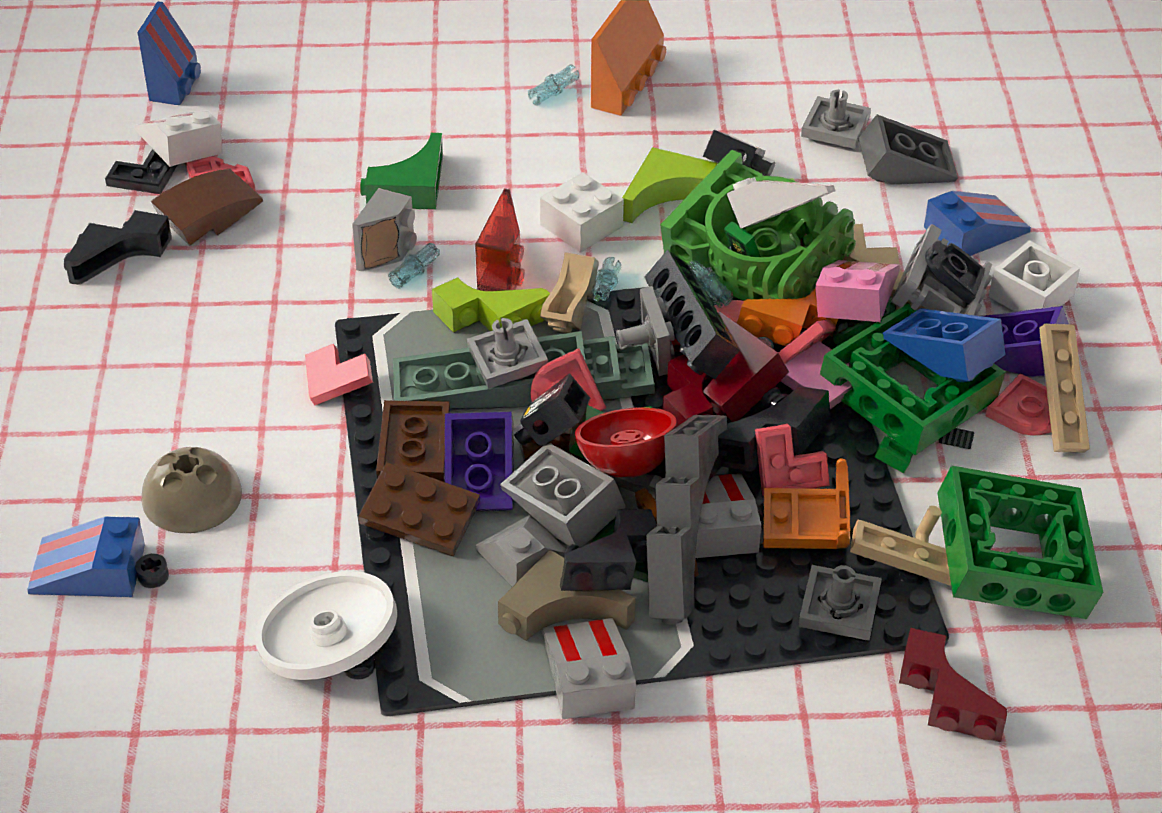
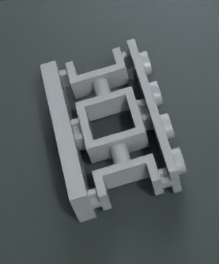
M931 224L915 245L891 302L901 308L907 301H910L912 303L911 308L915 311L922 305L930 310L976 316L982 307L980 302L987 293L985 288L992 279V276L989 275L992 264L986 261L983 265L986 271L976 298L967 305L934 276L926 262V251L933 243L940 241L938 238L942 231ZM943 238L942 244L947 245L949 241Z

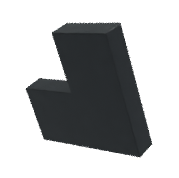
M152 149L143 165L115 161L105 177L106 186L161 194L178 165L169 167Z

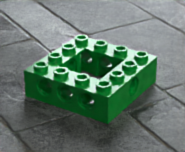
M907 303L881 319V322H876L826 353L820 375L834 386L836 384L841 386L849 381L853 388L844 394L841 401L912 454L917 455L989 406L998 397L1006 372L993 363V366L984 369L973 380L958 382L954 378L938 375L885 340L883 332L916 312ZM904 361L938 386L936 388L930 387L925 392L922 400L912 393L907 385H901L885 372Z
M951 465L937 495L939 508L942 512L941 522L953 598L1087 619L1104 592L1081 488ZM991 527L1038 534L1043 559L1018 555V552L1015 551L1005 553L991 550L996 541L995 533L991 532Z

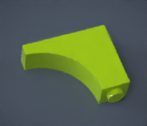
M652 147L622 197L624 199L623 221L633 223L641 213L655 205L669 201L684 200L718 163Z

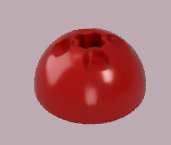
M620 409L586 420L578 426L575 436L581 453L597 470L613 477L634 478L653 471L665 460V435L677 427V421L672 413L661 409Z

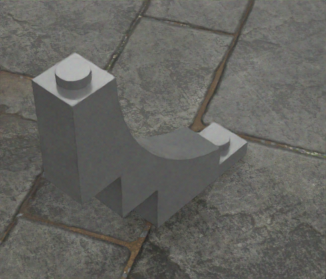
M693 415L665 435L666 477L656 484L657 526L646 536L650 618L662 619V622L666 624L681 623L694 611V570L699 519L707 482L719 454L718 435L727 429V416Z

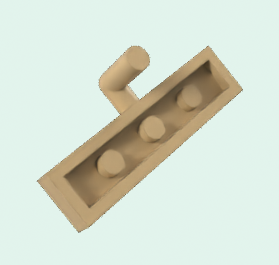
M929 506L916 530L915 538L859 519L857 520L853 528L851 553L951 586L946 548L929 543V536L942 513L940 508Z

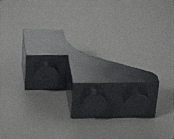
M134 210L129 220L124 222L122 228L89 223L84 232L79 234L72 250L65 255L63 265L67 271L69 283L82 284L129 257L142 255L161 257L172 240L168 216Z
M618 509L613 534L566 553L560 580L561 591L631 590L636 563H648L646 535L657 526L652 510Z

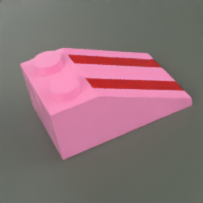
M838 260L824 267L816 283L818 317L881 322L899 274L900 265Z

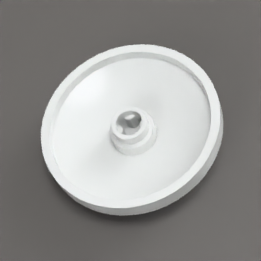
M341 571L320 575L287 590L265 610L256 626L255 645L265 666L279 676L296 680H311L333 676L362 663L382 647L396 624V603L386 583L371 574Z

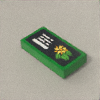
M732 221L724 228L732 251L746 256L761 257L753 235Z

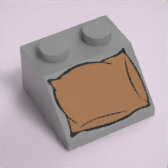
M378 188L352 223L356 270L366 271L402 261L408 251L413 250L417 235L414 233L413 227L415 211L412 210L411 196Z

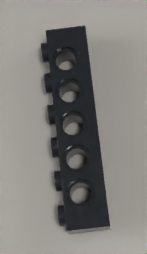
M667 249L644 278L648 286L653 287L656 298L662 297L666 316L663 318L665 323L671 322L674 337L680 343L679 350L688 358L687 365L699 375L705 373L715 380L738 354L740 349L691 266Z

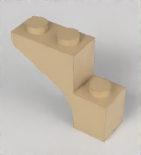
M565 252L559 279L544 302L540 317L548 322L549 327H553L554 331L571 333L572 329L581 330L587 297H593L599 261L595 257Z

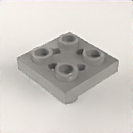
M839 89L833 90L830 93V99L817 96L802 126L801 137L855 149L859 142V137L870 118L871 108L847 103L848 93L844 90L842 91L841 98H839Z
M650 286L640 289L642 325L616 330V336L620 350L648 343L658 374L662 376L668 374V361L675 358V351L671 342L675 340L671 322L665 323L663 316H666L662 297L656 298L653 287Z
M501 318L502 328H500L499 321L496 320L492 324L493 331L467 339L469 350L488 389L537 373L543 365L548 363V358L527 319L513 324L511 320Z

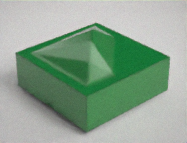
M885 436L878 447L875 458L895 470L905 473L913 454L895 440Z

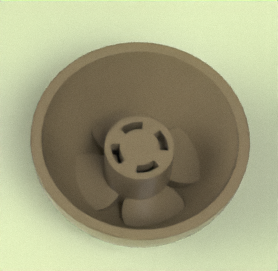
M183 447L163 455L149 469L142 486V508L147 518L164 530L175 533L202 532L220 525L236 511L241 501L242 488L236 471L221 455L206 448Z

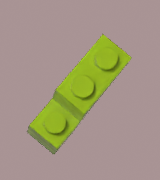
M457 277L432 289L433 312L452 332L477 321H480L489 331H493L492 324L496 320L499 321L500 328H502L501 318H507L513 324L527 319L530 326L544 321L540 317L541 310L550 292L543 288L480 291L466 285Z

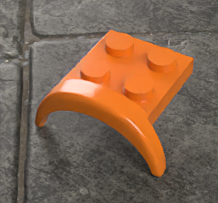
M839 459L836 463V489L764 488V548L842 549L850 546L848 465L845 459Z

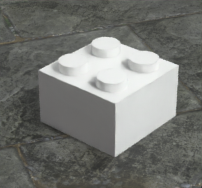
M582 172L540 197V225L581 253L623 227L624 199Z
M1029 240L994 269L989 297L1015 312L1063 306L1075 295L1080 267Z

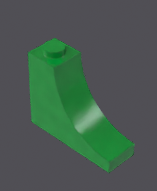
M431 132L425 146L419 152L403 161L390 165L368 167L366 178H361L360 193L361 196H366V204L378 188L411 196L412 209H436L443 162L442 133Z

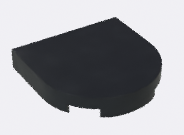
M942 241L933 243L925 254L930 270L944 286L969 305L976 298L986 271L985 268L955 244L949 243L944 245Z

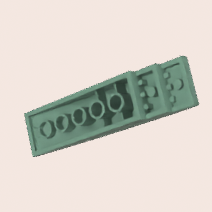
M582 331L537 337L548 358V362L579 348L603 400L655 393L648 343L620 350L619 345H616L615 336L583 340ZM469 347L393 358L394 401L449 402L450 408L528 406L532 403L531 384L536 373L488 389Z

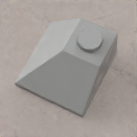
M531 515L476 544V550L512 587L549 550L562 557L567 550Z

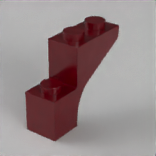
M684 354L668 361L667 385L673 391L664 396L663 410L672 413L676 417L677 426L693 415H713L714 408L702 392L713 378L705 373L702 375L695 373L687 365L688 358Z
M911 628L899 683L917 689L934 691L928 726L937 727L944 731H954L976 736L983 740L1001 742L1007 718V709L958 674L950 666L945 655V635Z

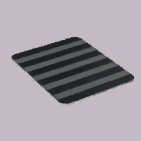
M955 428L940 438L939 443L969 450L971 449L975 433Z

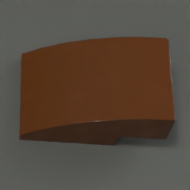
M231 169L217 170L190 178L151 200L157 214L168 216L170 227L189 246L211 230L218 236L263 202L262 197Z

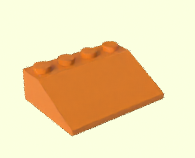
M620 0L591 39V108L622 116L626 108L632 106L638 91L643 90L648 77L653 76L658 63L664 60L667 50L666 46H664V33L649 0Z

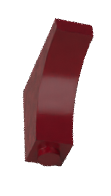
M719 311L721 319L740 351L715 380L712 379L702 392L714 407L713 415L727 416V421L731 423L740 420L762 399L766 392L774 388L789 373V370L778 352Z

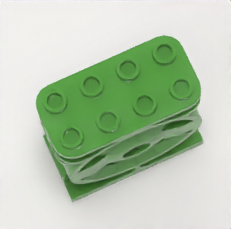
M731 150L660 224L664 253L668 249L688 263L693 270L710 267L716 283L728 294L744 301L747 299H799L808 296L814 291L824 267L838 260H843L845 256L848 257L853 252L856 244L854 240L855 219L853 218V212L844 208L838 213L837 204L828 201L823 205L822 199L818 198L765 221L743 228L754 236L761 257L746 256L730 250V244L724 228L731 221L739 225L727 193L734 191L733 184L754 177L756 181L796 182L784 177L763 176L762 173L743 165L742 154ZM801 239H802V242H803L805 248L800 245V240H801Z

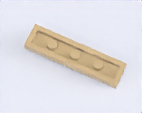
M1044 324L1039 329L1054 452L1084 453L1090 449L1075 325Z

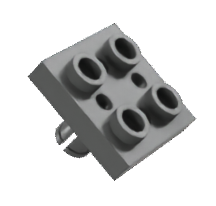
M812 565L798 627L870 640L882 578L857 574L848 566H838L835 569Z

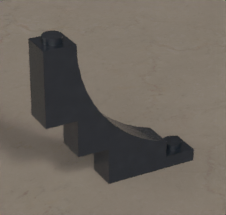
M798 386L791 394L770 408L747 418L728 423L727 429L718 435L719 454L712 467L708 482L721 467L751 472L756 468L759 463L755 429L784 424L790 425L794 456L801 455L831 419L829 391ZM665 460L656 469L647 474H656L665 478Z

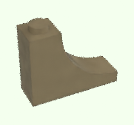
M551 550L498 601V624L506 632L516 634L526 641L543 628L567 620H602L613 618L617 626L626 630L635 621L636 598L622 590L561 591L560 580L563 572L564 557Z

